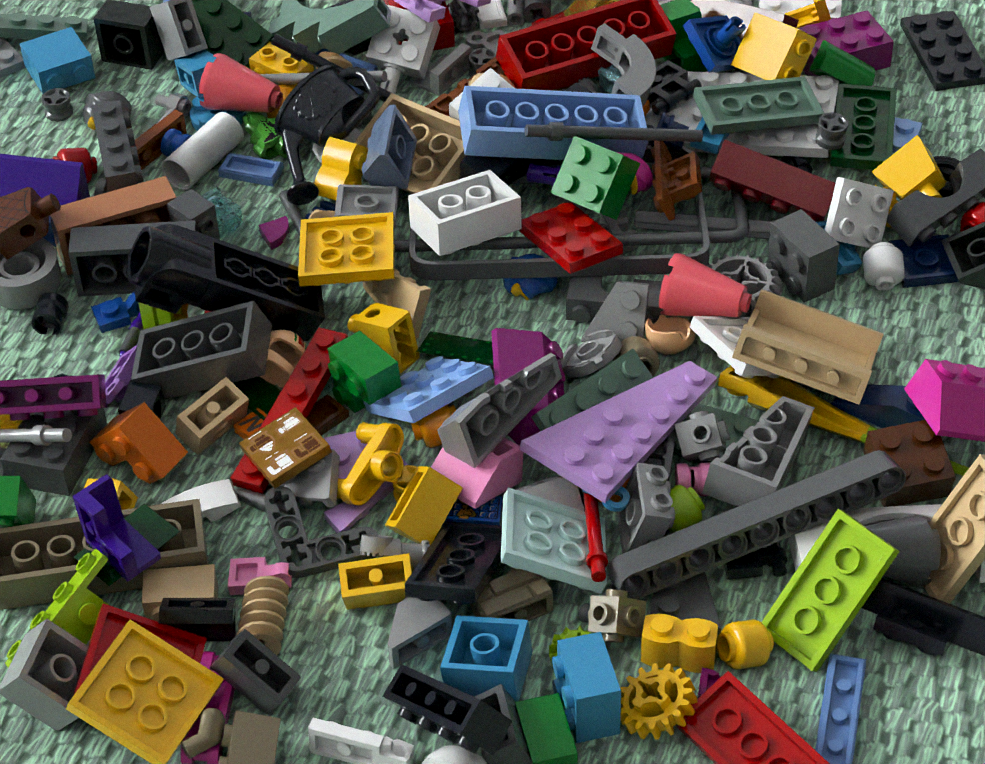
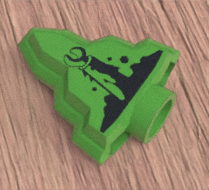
M248 112L247 115L242 117L245 130L251 134L250 142L254 145V153L260 158L268 160L278 155L287 158L282 136L275 133L274 124L276 118H267L259 112Z

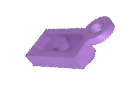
M137 345L121 355L105 380L107 405L114 400L120 402L123 399L131 380Z

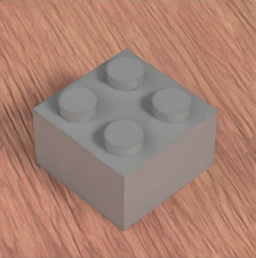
M44 620L24 635L0 684V695L52 729L61 730L79 718L66 710V707L73 697L88 646L50 620Z

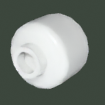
M887 242L872 245L863 255L865 282L876 286L878 290H891L895 285L901 283L905 277L902 251Z

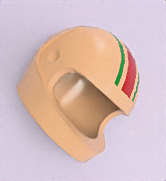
M288 330L271 331L265 375L260 377L273 385L277 384L283 388L307 348L302 338Z

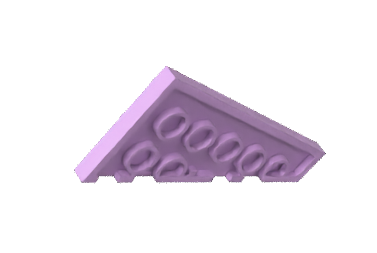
M688 361L521 440L519 450L603 503H606L632 475L637 462L643 463L675 429L674 424L682 422L715 387L718 377Z

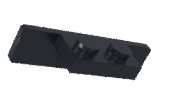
M881 578L862 606V609L878 614L873 629L882 632L890 640L905 641L917 646L921 652L929 655L938 654L943 656L950 645L955 644L985 656V617L884 578Z

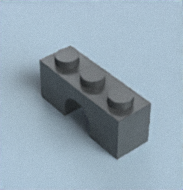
M602 276L570 277L566 296V320H574L579 323L592 322L609 295L602 288ZM634 279L633 282L650 284L646 320L649 318L654 324L663 310L659 308L662 281Z

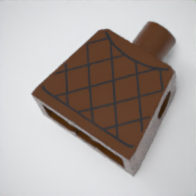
M26 187L0 197V253L7 260L47 235L49 232V215L61 209L60 203L54 194L51 193L41 198L33 188Z

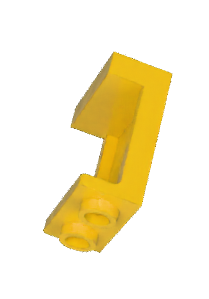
M754 13L731 65L764 80L800 77L817 39L800 29Z

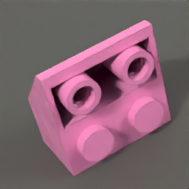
M504 438L474 468L446 453L442 447L431 468L463 487L457 499L476 509L504 493L508 487L512 488L522 482L523 452L519 450L520 445Z

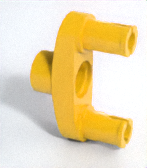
M362 422L358 425L356 437L358 440H361V443L367 445L351 469L346 479L338 478L337 499H342L346 504L363 505L376 493L384 481L394 482L398 480L404 466L400 455L404 434L398 424L386 422L369 424Z

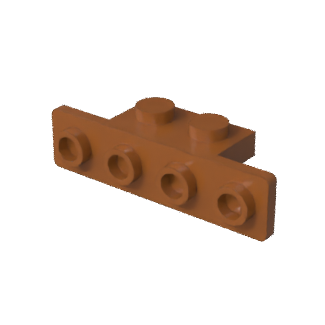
M654 141V148L651 149V153L655 161L652 164L655 179L652 183L656 195L653 196V200L658 212H664L667 219L671 221L675 219V203L682 200H690L702 192L700 159L696 152L693 151L672 160V156L663 141Z

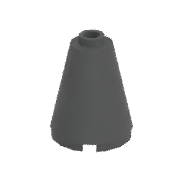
M912 515L865 526L900 551L883 575V578L919 587L927 585L932 581L928 577L931 571L938 570L940 565L941 544L937 529H931L928 524L931 521L929 517Z

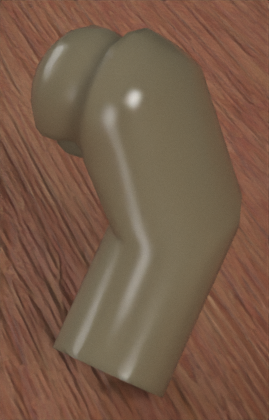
M207 708L202 711L199 718L200 726L198 733L181 742L182 749L189 759L220 743L225 719L219 709Z

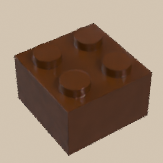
M926 420L868 431L863 450L864 455L877 450L885 451L906 473L904 486L898 492L880 499L883 507L901 506L944 498L950 495L956 476L941 436L934 433Z

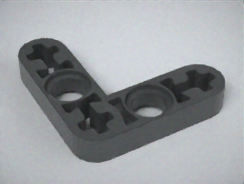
M279 486L275 489L273 487L266 492L264 497L265 512L280 562L289 563V575H292V578H302L339 568V563L375 558L372 557V554L370 556H367V554L365 556L360 555L361 535H379L373 528L359 527L308 540L293 492L284 486ZM278 499L285 503L286 515L281 517L278 505L275 504V501ZM286 526H292L298 530V533L295 537L286 539L279 535V531ZM346 543H349L351 554H347ZM332 546L338 548L341 552L337 558L330 560L324 558L321 554L325 548ZM297 548L299 560L302 561L301 566H296L292 562L291 550Z

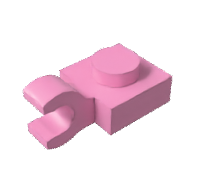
M265 557L230 559L227 586L229 594L244 595L246 584L259 576L278 577L291 588L292 575H289V563L280 562L267 565Z

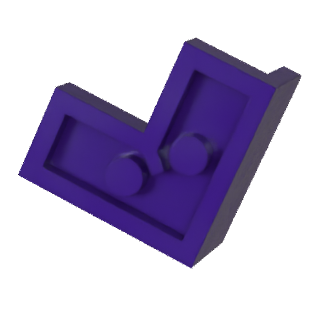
M108 474L72 496L86 542L93 549L99 550L108 557L107 562L127 582L161 559L160 552L124 519L113 479Z

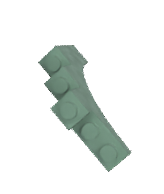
M282 0L280 16L271 20L269 32L273 36L278 34L296 44L300 42L308 46L307 50L313 53L324 48L328 49L329 52L340 54L390 27L391 10L383 0H354L326 9L309 8L308 0Z

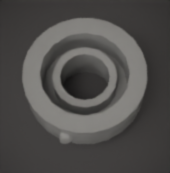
M41 238L8 260L0 253V306L13 310L30 309L37 306L38 299L42 294L48 292L56 293L60 286L61 271L56 249L49 241Z

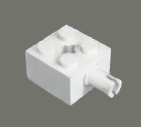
M387 5L391 10L390 27L372 36L366 57L371 64L385 69L387 73V81L381 82L380 87L396 94L401 74L420 79L425 78L440 26L437 20L429 23L409 10Z

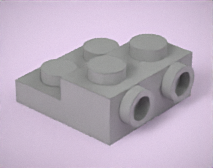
M639 462L636 464L625 488L630 495L629 504L626 509L617 512L622 554L645 545L650 540L655 541L664 537L667 529L671 528L674 524L675 510L671 507L673 503L670 496L671 486L670 482L666 481L668 472L664 466Z

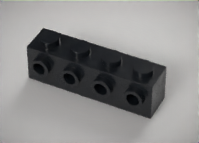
M403 664L400 665L382 696L400 707L397 714L415 725L418 724L433 734H438L453 744H458L473 754H476L478 749L494 755L498 746L505 739L506 732L512 723L511 719L482 700Z

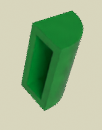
M823 40L809 70L817 76H831L840 81V84L872 86L875 78V68L826 40Z
M559 693L515 702L532 764H578V753Z

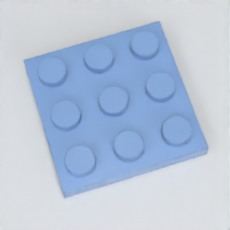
M439 356L427 361L425 368L419 371H410L400 376L401 388L370 405L365 401L363 402L370 414L415 423L494 378L490 366L476 364L473 361L464 362L459 361V359L452 360Z

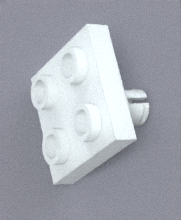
M837 177L825 231L836 241L869 249L872 245L881 243L894 190Z

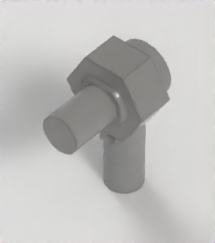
M180 93L171 94L170 97L159 94L155 99L156 105L166 108L165 115L158 122L174 110L184 113V117L189 115L192 107L187 95Z

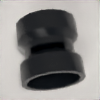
M50 292L44 293L39 297L31 322L36 332L47 334L48 328H54L52 335L61 333L65 322L64 318L69 308L65 297Z

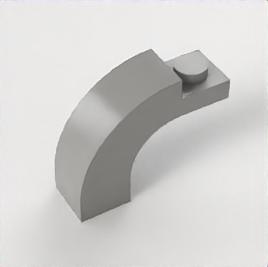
M604 23L597 28L591 49L613 64L622 74L615 81L611 94L640 95L643 107L648 99L656 76L654 57L645 43L635 34L626 39Z

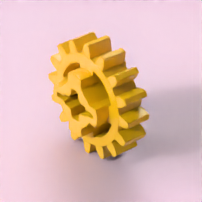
M654 663L651 671L646 672L641 667L638 669L639 676L636 679L631 676L626 678L629 686L620 687V721L631 735L637 731L640 739H645L649 733H652L655 740H658L661 732L666 730L671 736L674 734L673 726L677 724L685 727L687 725L683 718L685 715H694L695 711L691 704L698 702L694 693L696 689L690 677H686L682 668L674 671L672 665L668 663L663 670H660L657 663Z

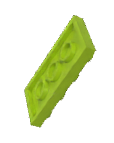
M837 509L763 619V625L771 632L776 644L811 671L817 672L900 551L849 514Z

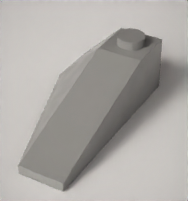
M552 353L547 354L460 406L437 429L445 452L476 468L562 378L556 355Z

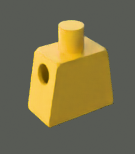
M918 135L872 171L884 187L894 190L893 193H896V197L900 201L916 190L931 197L942 198L938 191L946 184L931 152Z
M374 303L360 314H353L349 318L348 330L353 333L361 331L398 362L400 374L420 358L419 352H416L418 346L410 311Z

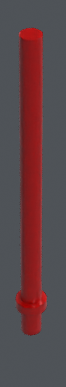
M583 492L589 545L586 562L588 568L591 569L592 580L602 582L606 579L605 568L608 565V556L603 551L598 499Z

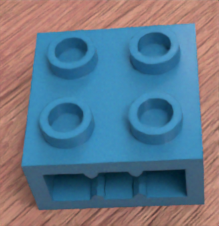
M72 27L19 43L24 66L42 94L53 88H67L96 78L91 54Z

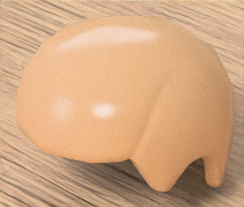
M660 315L654 324L649 318H647L645 323L647 341L656 352L664 355L677 354L693 344L695 332L690 328L691 322L688 319L678 316L666 317Z

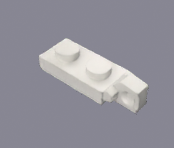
M312 718L308 726L309 751L313 754L353 764H410L414 756V745L400 739L393 740L371 731H363L317 718Z

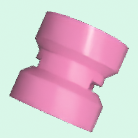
M710 462L699 463L697 466H689L686 463L675 464V485H683L689 488L691 486L692 473V488L700 496H707L702 494Z

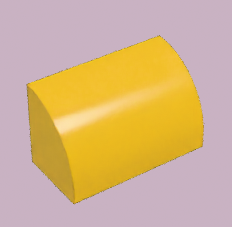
M418 466L384 526L416 543L428 540L431 546L463 487L431 467Z

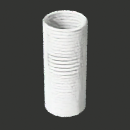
M217 113L163 161L162 169L168 181L175 187L189 190L243 141L244 132L240 123L228 113Z

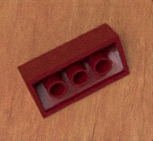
M725 139L711 169L709 179L720 190L730 191L732 189L742 193V197L748 201L755 203L762 201L770 204V208L778 213H794L802 209L815 222L825 220L830 209L836 184Z

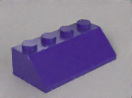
M0 154V197L26 187L33 188L41 198L51 193L54 194L60 206L90 197L82 162Z

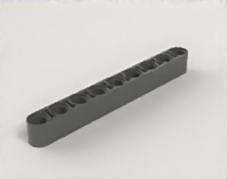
M873 451L620 554L608 564L607 575L617 590L628 591L627 598L640 599L831 520L837 509L849 513L890 496L904 486L906 473L885 451Z

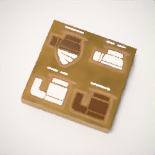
M296 407L239 442L242 451L274 489L332 453L329 444Z

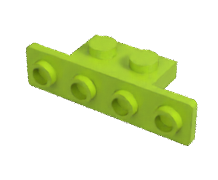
M94 549L91 554L86 553L76 565L75 570L77 572L69 582H63L57 588L53 595L54 601L46 611H41L34 617L30 624V629L32 630L48 619L86 645L91 639L102 604L109 605L87 587L109 558L97 549ZM22 640L16 641L7 653L8 659L5 662L8 668Z

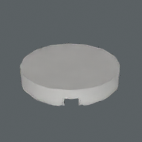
M608 329L598 330L586 335L583 338L585 342L579 346L576 343L570 345L563 353V358L561 359L562 368L566 376L571 378L582 377L601 369L612 361L622 347L621 341L614 331Z

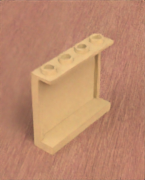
M761 289L747 325L744 324L732 358L859 405L870 379L873 362L884 334Z

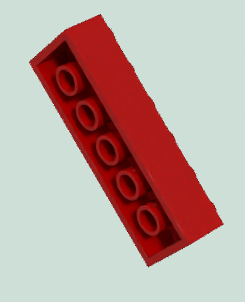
M621 0L500 35L496 59L515 88L554 90L576 82L578 83V80H582L584 77L585 79H591L618 71L613 64L591 49L597 28L604 23L626 39L635 34L649 48L654 59L671 55L677 33L657 0Z

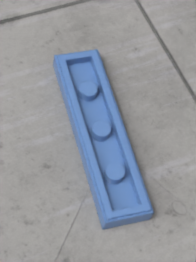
M837 654L829 655L815 750L830 764L853 763L867 659Z

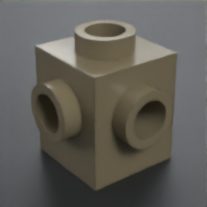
M606 589V596L591 595L588 612V632H601L605 642L624 643V637L642 638L646 601L627 598L628 591Z

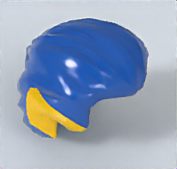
M537 254L511 257V259L545 258ZM558 278L503 279L505 289L514 296L521 294L525 300H529L538 294L552 292L556 287Z

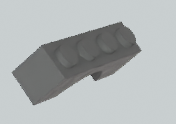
M981 148L960 161L949 177L953 187V195L936 198L916 190L894 205L887 217V223L909 247L919 240L922 243L926 242L936 233L938 227L947 228L958 218L959 213L962 211L966 213L978 205L980 199L985 198V152Z

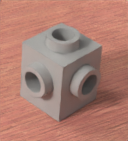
M708 411L693 413L688 416L689 420L674 424L682 456L688 462L700 459V462L713 461L716 457L720 458V453L725 452L727 448L725 441L730 440L725 420L720 421L714 413L709 414Z

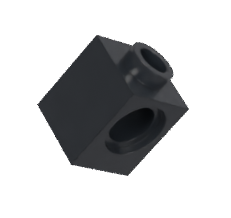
M130 382L119 406V415L145 402L154 414L161 419L166 407L162 386Z

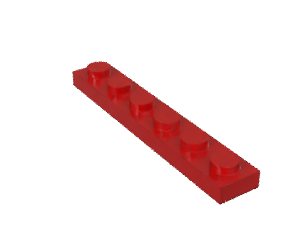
M320 327L317 329L259 430L295 407L307 418L331 376L328 369V363L330 362L328 348L347 338L348 334ZM246 454L243 455L230 477L233 486L262 494L269 484L268 480Z

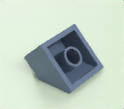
M395 104L389 105L373 125L371 137L368 138L367 142L368 153L366 162L362 166V174L370 185L397 186L398 189H407L417 138Z

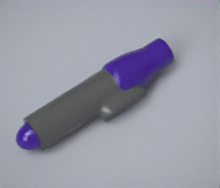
M140 312L131 323L129 331L118 352L120 357L132 349L139 340L140 330H143Z

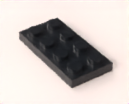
M941 11L939 13L901 18L900 26L935 91L985 84V64L954 11Z
M447 521L405 582V597H415L421 601L448 600L460 605L476 603L501 562L502 526Z

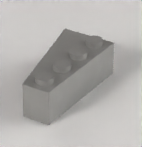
M782 396L760 417L759 422L754 427L750 426L744 431L743 437L737 443L733 442L726 448L725 454L722 457H716L710 463L702 494L738 507L780 490L806 437L815 407Z

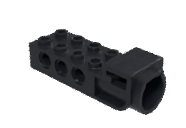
M164 224L155 228L151 226L144 227L138 234L128 255L127 272L129 283L135 284V299L139 303L176 314L184 304L212 312L254 301L272 324L271 331H292L299 335L303 341H309L325 319L321 285L299 286L297 266L179 225Z

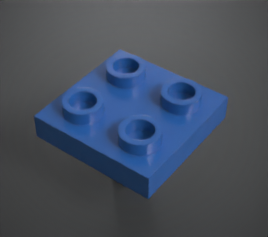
M727 15L689 19L683 25L690 42L694 45L702 64L709 73L738 69L732 66L731 63L741 43L739 35L746 29L745 24L738 28L743 23V20L739 17L733 16L730 20Z

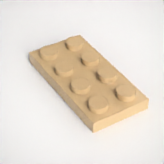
M980 454L928 523L931 529H937L939 533L941 557L938 570H932L928 577L932 581L923 587L929 596L949 604L985 560L984 454Z

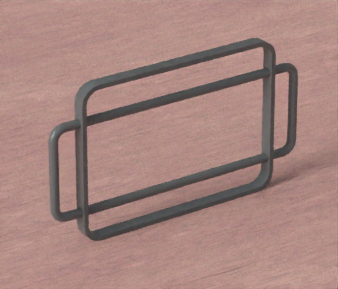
M650 145L646 147L642 158L645 162H655L651 153V149L654 147H650ZM684 146L680 152L667 147L672 160L693 152ZM545 159L538 165H562L564 160ZM700 167L701 179H710L712 167ZM650 168L651 171H652L653 180H654V179H655V175H654V172H653L652 168ZM526 173V174H524L522 177H520L519 179H517L516 181H514L512 184H539V183H538V182H533V181H532V182L527 181V173ZM731 189L737 229L708 231L701 192L694 197L699 232L612 235L621 241L623 246L701 244V250L684 255L707 266L710 259V243L738 242L748 235L750 227L742 193ZM411 228L410 240H394L395 252H409L411 272L416 277L424 280L670 274L673 270V267L668 266L674 254L615 256L572 274L568 273L552 258L426 261L420 259L417 256V252L434 250L423 239L417 240L418 234ZM525 236L496 237L479 245L469 246L457 251L532 249L539 247Z

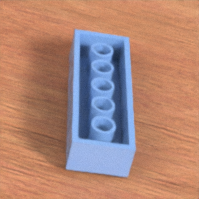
M464 86L458 110L464 155L564 160L573 138H563L562 141H549L548 137H526V124L548 125L549 122H563L564 126L647 128L640 95ZM584 139L614 152L633 153L640 158H643L649 141Z

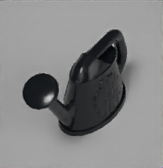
M335 65L321 66L299 82L280 107L275 119L274 129L275 133L282 136L293 176V185L286 194L290 203L295 205L309 204L319 194L318 186L304 178L299 153L302 142L305 140L325 147L329 137L340 140L345 139L379 102V88L365 69L349 67L340 71ZM359 79L368 92L367 99L364 100L360 94H357L347 80Z

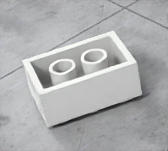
M491 170L408 196L410 228L439 256L452 254L457 250L479 245L484 241L506 236L511 232L522 229L521 197Z

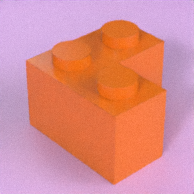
M145 402L114 417L89 442L94 447L96 455L103 462L114 466L126 460L132 466L134 474L149 484L164 478L188 453Z

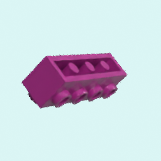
M105 374L0 381V415L10 414V421L30 420V413L43 412L44 419L64 417V411L77 410V416L98 415V408H107Z

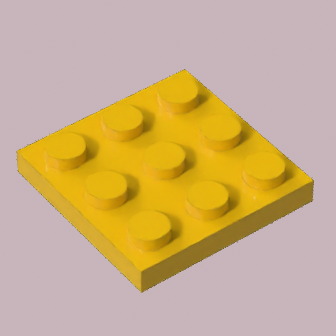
M393 212L301 220L298 266L299 286H320L336 283L349 284L361 281L395 279Z
M130 619L68 702L66 710L149 763L167 764L221 686L224 678Z

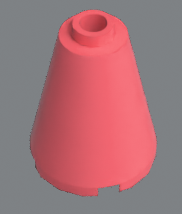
M215 53L213 55L216 57L213 63L207 62L199 85V93L204 94V102L200 101V105L203 108L221 111L272 113L281 106L283 93L280 92L279 85L222 53Z
M675 253L672 256L668 266H672L673 270L669 276L664 275L660 290L659 308L663 309L660 312L661 315L739 318L742 312H748L752 295L747 293V286L684 254Z

